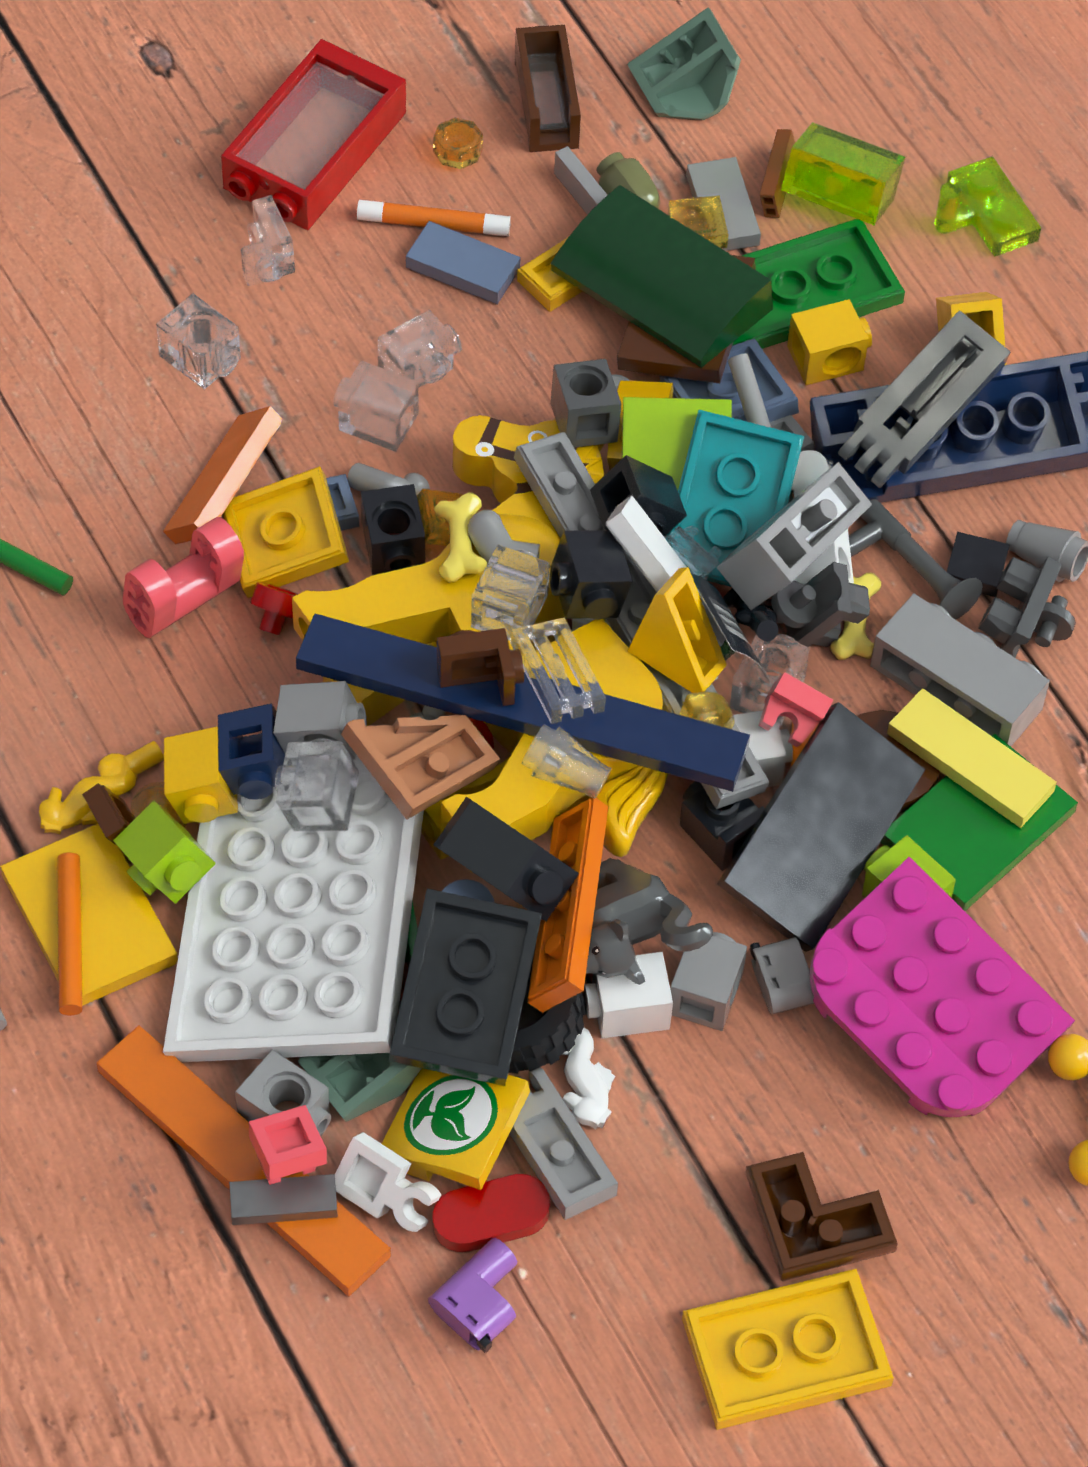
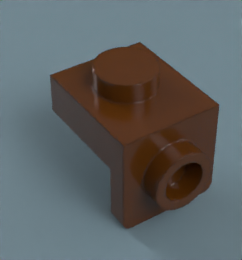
M505 628L479 632L462 630L450 636L437 637V673L441 688L497 680L502 705L515 704V684L524 683V668L520 650H510Z

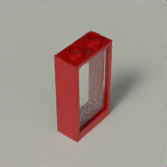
M320 39L221 155L223 189L229 191L239 200L249 201L271 212L281 221L291 222L308 231L406 114V79Z

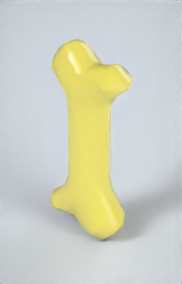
M472 492L463 494L456 501H440L434 507L436 515L444 518L449 523L450 553L448 558L439 567L441 577L448 582H455L465 574H481L488 566L484 558L477 556L472 551V541L468 534L470 519L482 507L481 499Z
M865 573L858 578L853 577L854 584L867 587L869 599L881 589V581L874 573ZM867 617L859 624L844 621L843 633L831 643L830 647L832 654L837 659L846 660L852 655L866 659L872 658L874 643L868 639L865 632Z

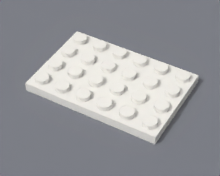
M357 755L355 760L290 763L287 758L288 784L273 787L271 795L258 800L247 799L237 794L238 813L220 816L212 821L200 823L197 842L216 864L188 893L163 1047L165 1055L175 1056L180 1062L264 1059L272 1049L285 1058L390 1053L398 1019L424 810L406 820Z

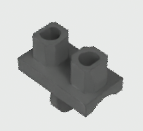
M1013 557L1002 572L996 589L1021 602L1018 608L995 597L984 613L978 629L1001 642L1000 649L1015 658L1020 646L1029 642L1033 632L1037 633L1035 642L1041 647H1049L1052 640L1060 641L1071 637L1076 622L1073 615L1066 610L1068 601L1064 597L1057 595L1052 598L1051 603L1046 602L1062 563L1047 557L1041 567L1037 568L1032 564Z
M832 562L805 585L793 581L771 597V604L777 617V623H784L787 630L786 639L782 644L783 654L798 656L812 644L829 647L839 637L841 632L840 622L844 620L859 624L870 613L867 587L850 583L847 565Z

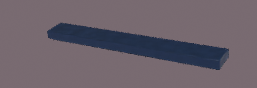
M315 613L296 656V669L337 681H346L347 684L454 714L466 715L468 718L732 792L734 791L749 746L750 734L524 672V683L515 684L514 705H502L497 680L441 688L437 673V647Z

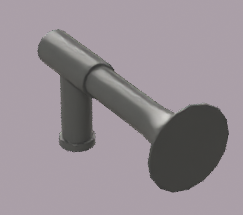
M877 499L870 500L872 505L860 516L867 525L849 535L851 557L883 539L930 584L940 600L939 606L943 607L953 619L956 620L967 613L981 595L983 588L981 580L975 577L961 581L951 576L911 537V533Z

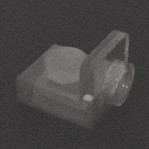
M272 195L252 201L254 222L247 224L251 244L241 248L243 278L247 286L262 282H273L285 275L295 273L293 240Z

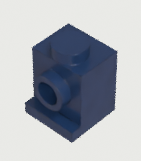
M272 703L218 715L219 772L233 795L240 794L244 798L258 800L271 795L273 787L288 784L287 756L273 733L277 711ZM262 731V733L243 737V735Z

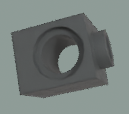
M599 359L554 365L550 404L559 432L566 433L574 448L618 442L621 401L607 360Z

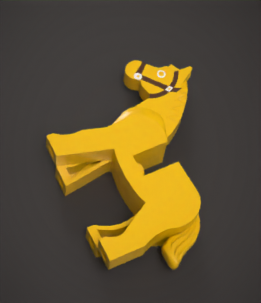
M478 415L461 421L453 434L452 468L455 475L469 485L487 486L492 489L494 497L501 503L492 511L500 516L512 540L540 544L536 572L487 564V568L481 574H465L455 582H448L441 577L439 567L449 556V542L437 558L427 563L372 575L347 588L332 591L306 590L292 597L293 627L302 641L314 613L437 647V637L450 636L458 631L472 630L479 632L505 628L510 650L519 649L521 652L524 672L662 710L663 706L662 692L656 678L637 657L627 652L629 647L603 619L593 620L567 634L568 619H565L559 596L552 594L550 588V566L561 539L517 465L514 454L517 446L559 434L556 419L525 426ZM604 444L575 447L574 449L596 484L604 477L603 462L600 454ZM472 543V551L477 556H480L477 549ZM323 677V682H337V680ZM348 684L356 702L362 703L365 708L366 726L371 725L405 701L401 698ZM484 722L492 735L511 753V756L496 766L491 772L428 807L423 813L421 833L438 857L444 859L449 857V855L434 846V843L466 796L531 841L546 833L551 825H553L554 818L589 798L596 797L609 806L603 846L614 856L623 857L628 854L638 828L659 799L668 773Z

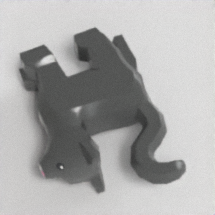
M609 858L601 862L586 973L606 978L624 974L635 984L641 985L645 982V977L636 960L633 944L660 934L661 941L668 947L676 951H692L701 948L710 941L713 936V929L708 923L688 926L692 917L691 910L682 900L669 893L659 877L627 865L619 859Z

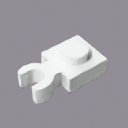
M364 1132L352 1138L335 1173L337 1193L375 1218L385 1215L391 1208L400 1226L412 1232H417L424 1228L429 1221L415 1211L413 1199L416 1198L423 1204L430 1206L439 1201L441 1197L439 1190L432 1184L423 1181L412 1183L407 1180L405 1176L412 1163Z

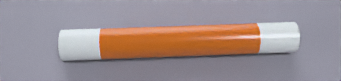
M360 199L357 207V220L425 227L428 221H431L454 231L509 237L511 216Z

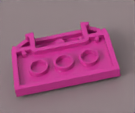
M910 857L898 866L832 930L829 928L824 933L811 961L810 985L814 996L813 1002L820 1014L825 1019L830 1016L910 1097L908 1103L925 1115L929 1112L942 1117H962L967 1115L974 1116L980 1113L996 1100L1075 1022Z

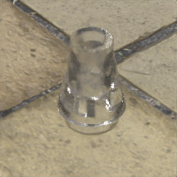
M543 724L522 761V765L533 770L532 777L585 793L594 799L598 796L612 768L601 763L563 728L559 726L557 730H554Z

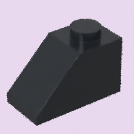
M467 796L434 843V846L526 909L542 913L541 919L546 922L579 875L574 869Z

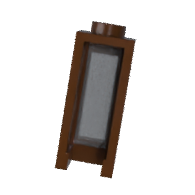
M565 24L516 28L515 66L518 73L529 152L561 150L567 146L570 149H579L581 114Z

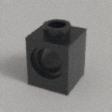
M414 484L361 491V523L372 575L424 564L425 532ZM390 533H399L398 535H390Z

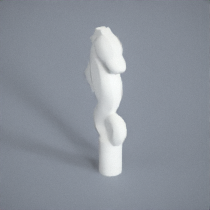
M583 1028L581 1035L578 1034L574 1040L575 1045L569 1052L565 1051L563 1055H568L564 1073L568 1083L575 1092L566 1093L563 1100L568 1108L572 1110V1114L577 1122L596 1130L597 1127L603 1128L605 1121L612 1112L608 1109V1093L615 1075L611 1074V1070L604 1068L599 1062L595 1065L591 1063L590 1058L594 1050V1040L589 1030Z

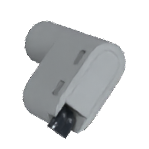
M797 938L763 945L762 947H760L759 943L750 945L749 950L753 957L751 959L753 970L770 1014L814 1004V996L810 985V969Z

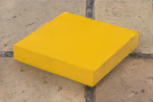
M320 466L233 497L223 513L224 520L237 534L244 550L240 582L247 598L252 597L257 582L281 587L349 562L327 479Z

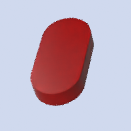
M513 1174L486 1181L481 1190L467 1186L449 1191L434 1206L432 1216L434 1235L441 1245L455 1252H470L481 1249L492 1238H497L504 1243L533 1235L541 1230L548 1220L550 1212L549 1192L540 1180L527 1174Z

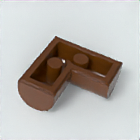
M804 1152L746 1166L745 1173L782 1281L896 1251L898 1243L879 1190L821 1205Z

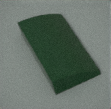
M621 185L610 192L590 211L570 234L551 262V271L700 368L705 366L773 310L771 279Z

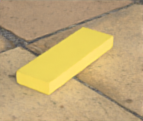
M923 688L888 725L887 734L1019 828H1022L1054 793L1057 783L1055 780Z

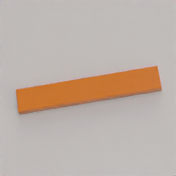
M140 1025L97 1062L98 1073L226 1188L230 1190L229 1182L266 1179L249 1138V1122L175 1056L165 1055L163 1053V1046ZM301 1171L281 1178L303 1177L309 1175H303ZM338 1201V1217L267 1223L348 1297L391 1257V1248Z

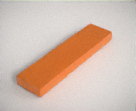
M596 797L589 798L554 818L549 853L574 869L579 875L547 922L543 919L540 921L530 979L528 1004L542 1013L584 991L609 807Z

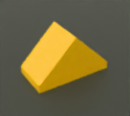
M689 567L678 568L654 595L627 652L693 694L705 692L727 664Z

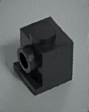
M694 781L683 795L684 801L681 807L680 826L723 872L731 863L765 808L764 806L758 808L750 798H746L716 809L702 784Z

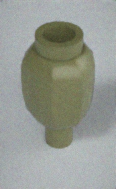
M616 152L600 162L596 171L600 175L599 185L607 195L621 185L659 209L660 196L658 190L639 161L634 158H624L620 152Z

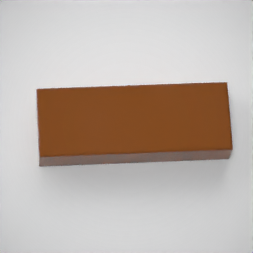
M777 129L759 194L765 217L780 218L797 154L791 129Z

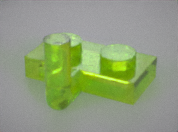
M992 156L948 172L947 183L940 188L934 225L939 233L947 234L973 224L995 257L1039 241L1041 226Z

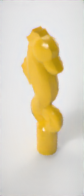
M152 741L126 756L120 753H111L104 756L98 763L100 776L83 778L74 786L63 802H61V789L52 787L48 799L42 801L39 806L40 828L44 829V833L60 835L62 830L74 827L80 823L83 826L98 824L82 794L98 783L106 786L118 796L130 791L135 786L138 774L164 761L163 753L158 744Z

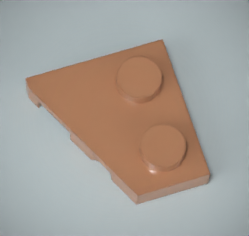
M466 715L439 716L435 720H425L420 717L397 718L393 725L365 726L364 719H355L348 722L341 733L342 737L406 820L491 772L500 760Z

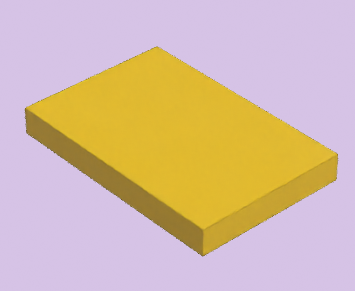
M95 824L0 866L6 885L59 983L57 857L67 852L76 853L80 856L82 1006L177 964V952L142 888L126 872L130 867L120 848L105 837L99 824Z
M857 1268L684 1310L682 1314V1322L716 1430L891 1387L894 1380Z

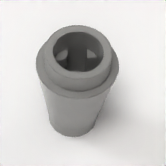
M1017 520L1007 537L1006 543L1010 544L1009 551L1014 552L1037 568L1041 567L1047 557L1062 563L1056 578L1058 582L1064 579L1072 582L1076 581L1088 562V541L1081 538L1079 531Z

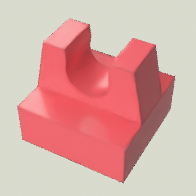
M784 672L774 682L764 700L765 705L758 726L769 731L776 723L778 717H788L794 724V730L789 737L788 743L798 748L824 719L833 699Z
M306 1105L249 1121V1138L269 1185L281 1182V1177L301 1171L305 1175L315 1172L316 1167L327 1164V1148Z

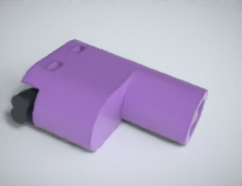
M492 1238L428 1299L434 1312L470 1346L478 1351L481 1349L484 1353H487L492 1347L491 1341L516 1318V1313L512 1306L493 1288L517 1265L515 1255L501 1240Z

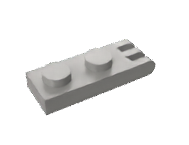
M541 1067L530 1071L528 1074L529 1080L536 1092L532 1093L530 1091L509 1134L537 1178L546 1187L550 1198L564 1220H567L617 1196L618 1182L545 1071Z

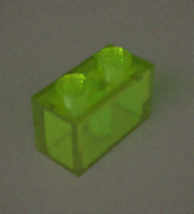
M812 122L792 146L781 191L875 226L894 201L906 157Z

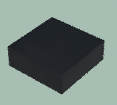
M957 532L947 572L961 581L976 577L982 582L981 594L997 597L998 589H996V586L1004 570L1010 544Z

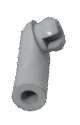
M362 463L354 464L348 473L347 480L350 488L358 491L414 484L419 507L424 503L423 498L427 497L430 492L428 481L418 473H409L404 478Z
M482 510L470 519L468 524L470 540L487 564L536 572L540 544L512 540L500 516L492 510Z

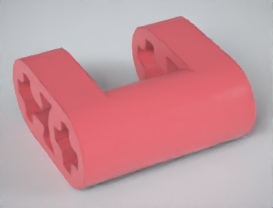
M215 517L194 530L189 556L164 570L158 562L148 559L126 573L123 605L130 620L146 638L153 637L239 582L244 560V550L232 527L221 517Z

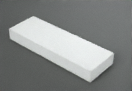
M632 495L616 506L606 521V526L655 591L658 592L678 568H684L686 565ZM700 595L719 646H722L726 638Z

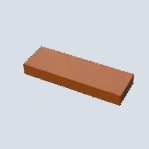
M271 406L238 415L163 530V533L175 544L191 541L194 530L215 517L222 516L281 424L282 418Z

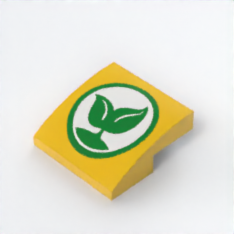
M422 1068L415 1077L381 1144L412 1163L407 1172L411 1176L429 1182L432 1175L437 1174L481 1190L530 1093L529 1083L527 1080L508 1074L506 1085L502 1086Z

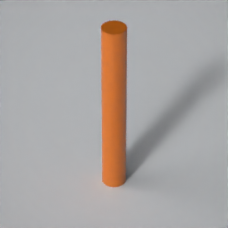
M67 852L57 857L59 1012L63 1015L73 1016L82 1012L80 856L76 853Z

